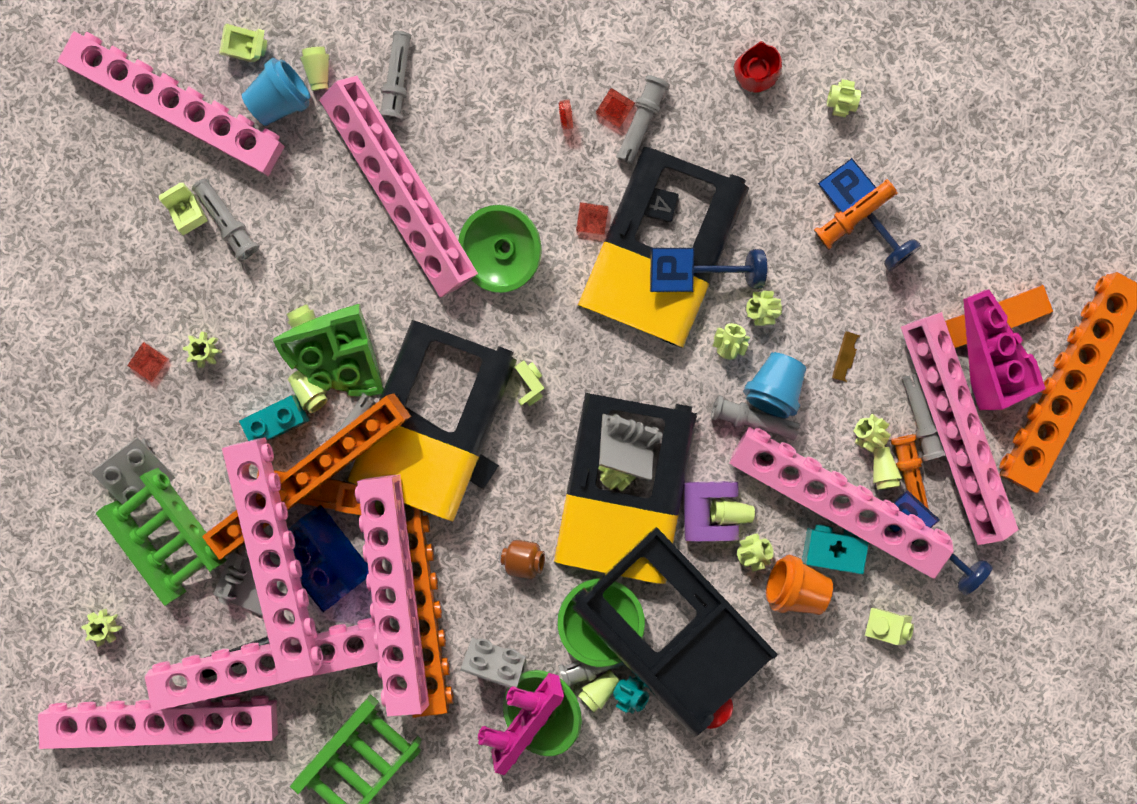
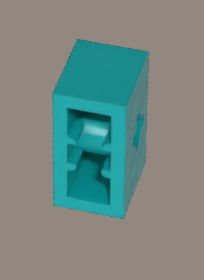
M291 395L239 420V423L248 441L266 437L268 442L310 420L305 410L302 409L296 395Z
M816 524L815 529L807 528L802 556L804 564L864 574L869 542L846 529L841 534L832 532L833 527ZM837 542L842 547L841 551H835L834 555V552L829 549L830 545L834 546Z

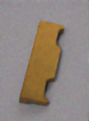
M845 331L832 378L847 382L845 376L847 370L852 367L857 350L854 348L856 339L860 338V335Z

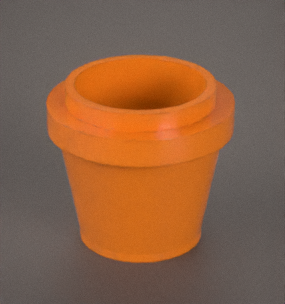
M786 555L776 562L770 572L766 586V598L770 608L780 613L794 611L821 615L827 609L833 594L831 578L807 566L801 558L793 555Z

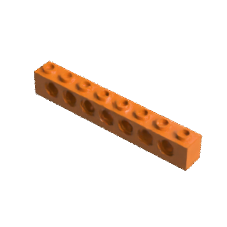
M1118 272L1102 276L1096 283L1094 291L1097 293L1093 301H1089L1081 311V316L1084 318L1079 327H1074L1069 333L1067 341L1070 344L1065 353L1061 352L1055 359L1053 365L1056 368L1051 378L1048 377L1044 381L1045 390L1040 391L1043 394L1038 403H1033L1026 415L1029 420L1024 429L1020 428L1013 438L1015 446L1010 454L1007 453L1000 462L999 468L1002 470L999 475L1028 492L1038 493L1137 310V282ZM1108 299H1111L1114 303L1112 313L1106 306ZM1095 324H1097L1101 330L1100 336L1098 338H1096L1093 334V327ZM1082 349L1087 353V360L1084 364L1079 359V353ZM1069 374L1074 380V384L1070 389L1065 384V379ZM1054 400L1060 403V410L1057 414H1054L1051 408ZM1041 425H1044L1047 434L1041 440L1038 436V429ZM1028 450L1033 454V461L1029 465L1024 461V455Z
M394 393L386 395L279 477L281 482L279 494L281 502H284L287 507V511L411 417ZM258 493L256 495V502L259 506L265 507L266 499ZM237 510L202 536L219 560L230 555L245 544ZM264 523V524H263V529L266 528V527H267L268 525H270V524Z
M411 506L414 510V516L412 519L406 520L407 532L414 534L418 539L417 547L410 548L411 562L418 563L422 568L420 576H413L415 591L423 592L426 597L424 604H417L418 620H425L430 625V631L426 633L420 632L422 649H430L434 654L433 660L424 661L426 678H434L438 683L437 688L427 689L429 706L422 714L412 715L413 718L448 713L449 704L454 703L452 686L447 687L445 678L446 675H450L448 658H443L441 647L446 646L444 629L439 630L437 620L442 618L440 601H435L433 591L438 589L436 572L431 573L429 561H434V551L432 544H427L426 533L430 532L428 515L423 516L422 510Z

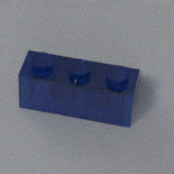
M319 505L300 518L288 529V531L293 533L295 547L293 548L295 560L300 562L302 568L301 585L323 613L366 580L369 573L367 562L364 561L363 557L322 505Z

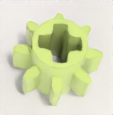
M841 79L838 86L831 85L827 106L834 108L832 115L846 118V115H849V111H857L861 90L854 88V81Z
M774 291L753 292V298L747 302V316L755 319L754 324L756 326L774 325L775 319L782 314L781 299L773 297Z
M727 324L725 329L717 328L712 346L717 348V353L721 357L732 360L738 354L745 355L750 337L745 336L746 331L743 327L737 324Z
M201 332L199 339L189 335L188 338L191 342L188 347H183V350L188 351L189 354L186 361L194 362L198 360V368H204L205 361H208L210 364H216V360L213 357L216 353H222V350L216 349L214 345L217 343L218 338L213 337L207 340L208 335L206 332ZM199 344L206 345L204 348L205 355H198L200 351Z
M873 414L870 415V418L860 419L853 430L858 436L855 443L861 448H866L871 453H873L874 449L884 448L889 437H891V434L885 430L888 428L889 423L882 418H877Z
M598 467L602 471L600 480L611 490L618 487L620 491H623L636 478L635 476L610 468Z
M758 533L740 541L741 546L737 549V556L743 566L751 565L752 571L755 572L765 569L766 565L771 564L770 559L773 557V547L769 540L765 538L760 540Z
M102 609L98 615L94 612L87 615L90 622L81 627L86 630V641L94 640L97 647L105 643V639L109 643L116 640V636L113 633L122 629L121 626L116 625L117 614L109 616L107 615V609ZM100 623L104 624L105 626L102 629V632L98 630V628L100 627Z

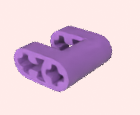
M738 482L684 483L685 541L739 540V525H710V498L738 497Z

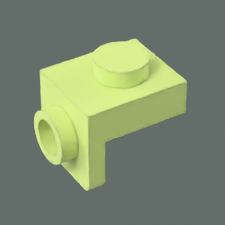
M225 24L219 54L248 62H256L266 52L267 40L263 39L265 31L261 29L252 31Z
M179 183L159 195L160 202L168 209L177 230L183 236L208 221L196 196L184 183Z
M522 361L515 368L532 391L519 399L518 402L521 406L527 403L530 407L543 397L540 392L545 388L538 380L542 377V374L532 362L527 365L525 361Z
M871 608L865 636L895 645H904L907 643V640L910 641L913 635L914 624H911L912 616L899 615L882 609Z

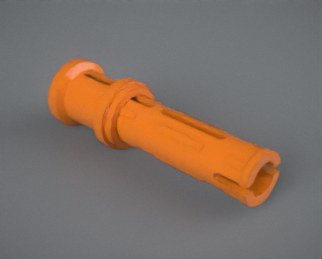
M886 179L843 213L841 211L839 213L836 212L831 221L821 228H815L814 232L825 247L830 250L834 242L845 234L850 235L856 224L896 196L898 192L893 184Z
M916 434L891 439V444L895 446L898 458L896 465L899 471L903 473L906 490L929 509L919 468L922 466L923 461L922 458L918 457L915 445Z

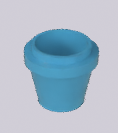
M271 58L264 64L265 69L245 92L241 94L248 110L264 126H268L296 111L302 112L310 106V93L297 72L282 59Z
M772 352L752 381L746 383L743 393L747 396L746 400L757 409L776 417L789 418V416L797 415L800 408L798 401L807 369L806 366L793 357Z

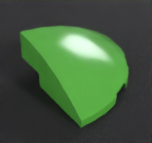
M360 304L322 315L273 338L278 352L291 369L296 368L307 376L309 383L321 389L329 391V389L333 388L346 391L349 396H361L363 393L368 396L382 394L384 390Z

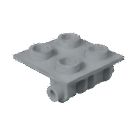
M603 414L599 465L652 481L653 444L661 441L662 432H659L656 427H643L641 422L636 423L632 419L620 418L617 414L614 416Z
M138 437L91 471L93 476L122 505L145 487V484L140 479V476L144 473L159 468L162 473L167 475L170 482L175 479L169 469L151 452V444L145 438L140 440Z
M242 545L229 555L213 595L219 597L218 601L220 603L229 605L231 602L263 615L245 545ZM270 556L274 564L280 565L279 559ZM277 581L278 588L280 586L281 581Z
M471 638L460 671L509 688L512 686L517 687L526 656L519 654L515 649H504L495 646L486 639Z

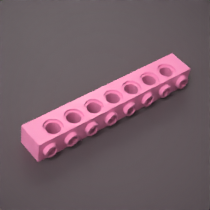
M73 31L57 62L269 177L285 147L278 141L279 135L264 128L263 132L253 128L255 123L240 114L237 118L227 114L229 109L216 101H213L212 104L203 101V94L190 87L186 91L177 87L179 82L162 73L161 77L151 73L153 70L151 66L138 59L135 63L127 60L128 54L114 46H111L110 50L101 46L102 40L88 32L83 36ZM102 55L100 65L93 67L94 59ZM124 69H128L127 77L119 81V73ZM148 83H153V90L149 94L144 95V87ZM179 96L178 105L174 108H169L170 99ZM199 110H204V118L200 122H194L195 113ZM229 123V133L225 136H220V127L223 124ZM250 137H255V146L250 150H245V141Z
M358 76L336 81L320 98L321 104L439 297L459 289L474 278L478 272Z
M940 312L901 326L977 545L1004 541L1019 529L943 314Z
M748 427L731 456L729 464L933 579L936 578L953 553L951 537L944 531L929 528L919 517L913 514L909 516L899 511V508L894 503L888 500H879L866 487L861 485L856 487L847 482V478L836 471L831 473L822 468L821 463L812 457L805 458L799 455L791 445L784 442L780 444L774 441L766 431L760 428L753 429ZM763 452L769 453L773 459L764 461L759 457V454ZM786 467H794L799 473L789 475L784 469ZM818 481L821 482L824 485V487L821 489H814L809 484L811 482ZM845 496L850 501L842 504L838 503L835 498ZM865 510H870L874 512L875 515L871 518L863 517L860 513ZM890 525H897L901 529L897 532H890L886 528ZM921 539L924 540L926 544L923 546H915L912 544V542Z
M266 437L224 447L222 452L278 680L281 682L314 675L321 667L323 655L321 648L316 646L314 638L316 626L313 618L309 617L307 609L309 605L308 593L306 589H302L300 581L302 568L300 562L295 560L293 552L295 540L293 533L288 531L286 523L288 511L285 503L281 502L279 494L281 489L280 478L277 473H274L272 466L274 459L273 449L269 443L267 444ZM250 464H253L258 468V478H254L250 475ZM257 493L265 497V507L259 506L256 502ZM264 523L272 526L273 536H269L264 532ZM271 552L278 554L280 565H276L271 561ZM277 581L285 583L288 589L286 594L279 591ZM284 610L292 612L295 618L294 622H290L285 618ZM291 639L299 641L302 650L294 649L291 645Z
M399 474L365 478L357 481L358 486L355 489V497L357 503L361 506L362 515L359 517V528L364 533L365 538L363 558L365 562H368L369 570L366 584L372 594L370 615L372 620H375L374 646L376 649H379L380 657L377 671L379 678H382L383 681L381 702L382 706L386 707L387 716L422 714L429 706L401 476ZM377 500L384 504L385 512L383 515L375 509V502ZM380 530L387 533L389 538L387 544L379 539ZM383 559L391 563V573L384 570L382 566ZM386 589L394 591L396 601H391L387 598ZM390 618H394L398 621L400 626L399 630H395L391 627L389 622ZM393 647L399 648L402 651L403 659H399L394 655ZM397 677H402L406 681L407 688H403L397 683Z
M372 618L362 619L357 622L358 625L346 627V624H338L329 627V631L317 633L316 630L314 635L316 646L320 647L326 643L331 644L335 651L330 655H323L321 667L314 675L281 682L278 680L276 667H265L260 661L265 656L273 657L270 644L259 646V643H249L241 646V650L229 652V649H221L212 652L210 657L200 659L199 655H193L183 658L182 663L170 665V662L166 661L154 664L145 676L151 710L166 709L379 662V649H376L374 646L375 620H372ZM358 637L363 641V645L358 649H353L348 646V640ZM291 639L292 647L296 650H302L300 642ZM237 662L242 663L246 666L247 671L237 674L232 670L231 665ZM212 669L216 672L217 678L207 680L203 677L202 671ZM177 675L183 676L187 680V685L182 687L175 685L172 677Z
M264 695L251 697V701H240V697H225L222 699V702H211V699L156 711L151 710L150 700L136 701L135 705H125V701H111L106 703V706L97 707L96 702H82L77 704L78 707L67 708V703L50 704L48 709L38 714L39 749L273 741L278 735L277 700H269V697ZM241 712H246L251 716V724H246L241 720ZM212 713H217L222 717V725H217L213 722ZM183 714L190 715L193 718V726L185 724ZM155 715L163 718L165 722L164 727H160L155 723ZM126 716L134 719L136 723L135 728L127 725ZM98 717L105 720L107 725L106 729H103L98 725ZM69 718L77 723V730L70 727Z

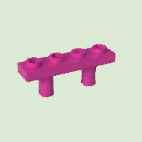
M548 673L534 693L515 686L509 689L506 696L507 704L522 708V710L505 732L491 729L487 726L480 728L477 737L479 740L478 744L493 748L491 753L495 773L505 775L511 766L517 762L524 749L531 744L536 733L546 724L555 708L562 703L564 692L558 675Z

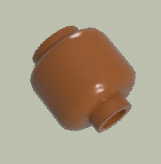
M513 540L508 548L502 550L501 565H505V571L509 576L531 580L543 571L545 552L541 551L539 544Z

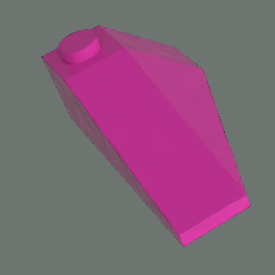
M990 289L963 299L970 383L979 410H1003L1045 390L1036 359L1032 354H1027L1021 345L1023 341L1019 333H1014L1008 325V317Z

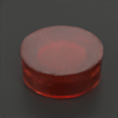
M570 99L561 100L558 102L561 128L563 130L573 129Z

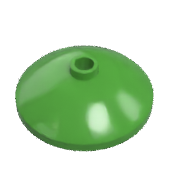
M490 205L473 213L461 229L458 241L478 272L471 280L479 287L491 292H509L525 285L536 273L542 254L541 239L532 220L522 211L508 205ZM505 242L510 246L508 253L502 248Z
M592 579L573 588L563 600L558 613V632L564 647L575 659L590 666L607 667L622 661L572 609L574 605L572 598L582 588L585 587L588 590L599 580ZM615 581L604 591L603 597L643 637L645 619L642 606L630 589Z
M531 670L522 673L517 688L534 693L550 672ZM560 679L564 692L562 703L555 708L546 724L540 728L533 737L531 744L525 748L540 756H556L565 752L576 742L580 734L582 724L580 706L575 694L562 679ZM507 687L503 699V713L507 727L510 726L522 710V708L507 704L506 696L510 689L509 687Z

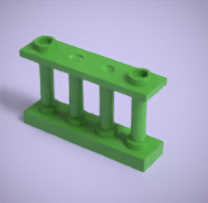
M156 468L140 476L145 487L122 505L118 500L99 509L96 515L162 604L166 606L187 592L182 583L204 566L210 572L225 563L227 559L225 557L220 560L202 537L206 534L204 528L172 487L167 475L162 473L159 468ZM154 496L163 510L139 528L130 513ZM171 519L180 531V534L157 551L148 540V536ZM188 542L198 557L174 574L165 563V559Z
M370 694L295 778L290 788L297 794L304 787L308 790L312 788L329 804H347L319 779L321 776L318 774V771L325 765L327 768L332 767L363 795V798L357 804H368L405 761L411 763L421 751L418 746L422 739L417 735L411 743H408L377 715L378 711L374 708L379 701ZM362 722L366 725L369 723L402 752L392 765L386 762L357 736L359 733L356 729ZM342 744H345L347 747L349 745L353 747L383 774L372 787L338 758L340 754L336 751Z

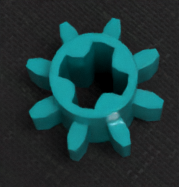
M629 676L627 680H620L613 692V697L619 701L616 708L625 713L630 712L634 714L635 710L637 712L642 711L649 700V693L644 690L646 686L636 677L632 678Z

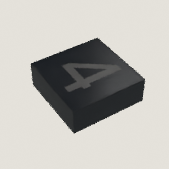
M655 188L644 216L671 223L678 193Z

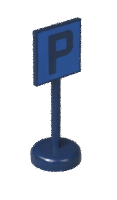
M853 158L818 183L838 211L842 213L876 188ZM873 213L867 216L869 221L894 250L884 261L888 271L898 267L921 248L920 243L915 239H911L899 246Z
M694 247L651 248L650 292H693L694 273H745V279L750 288L762 289L766 283L768 272L766 254L762 249L749 251L746 256L745 266H694Z
M908 490L893 502L899 508V511L908 516L913 514L919 517L929 528H932L940 520ZM897 525L888 526L893 532L901 529ZM954 553L949 558L964 572L958 582V590L965 596L975 591L987 579L993 568L992 565L983 560L976 562L969 568Z

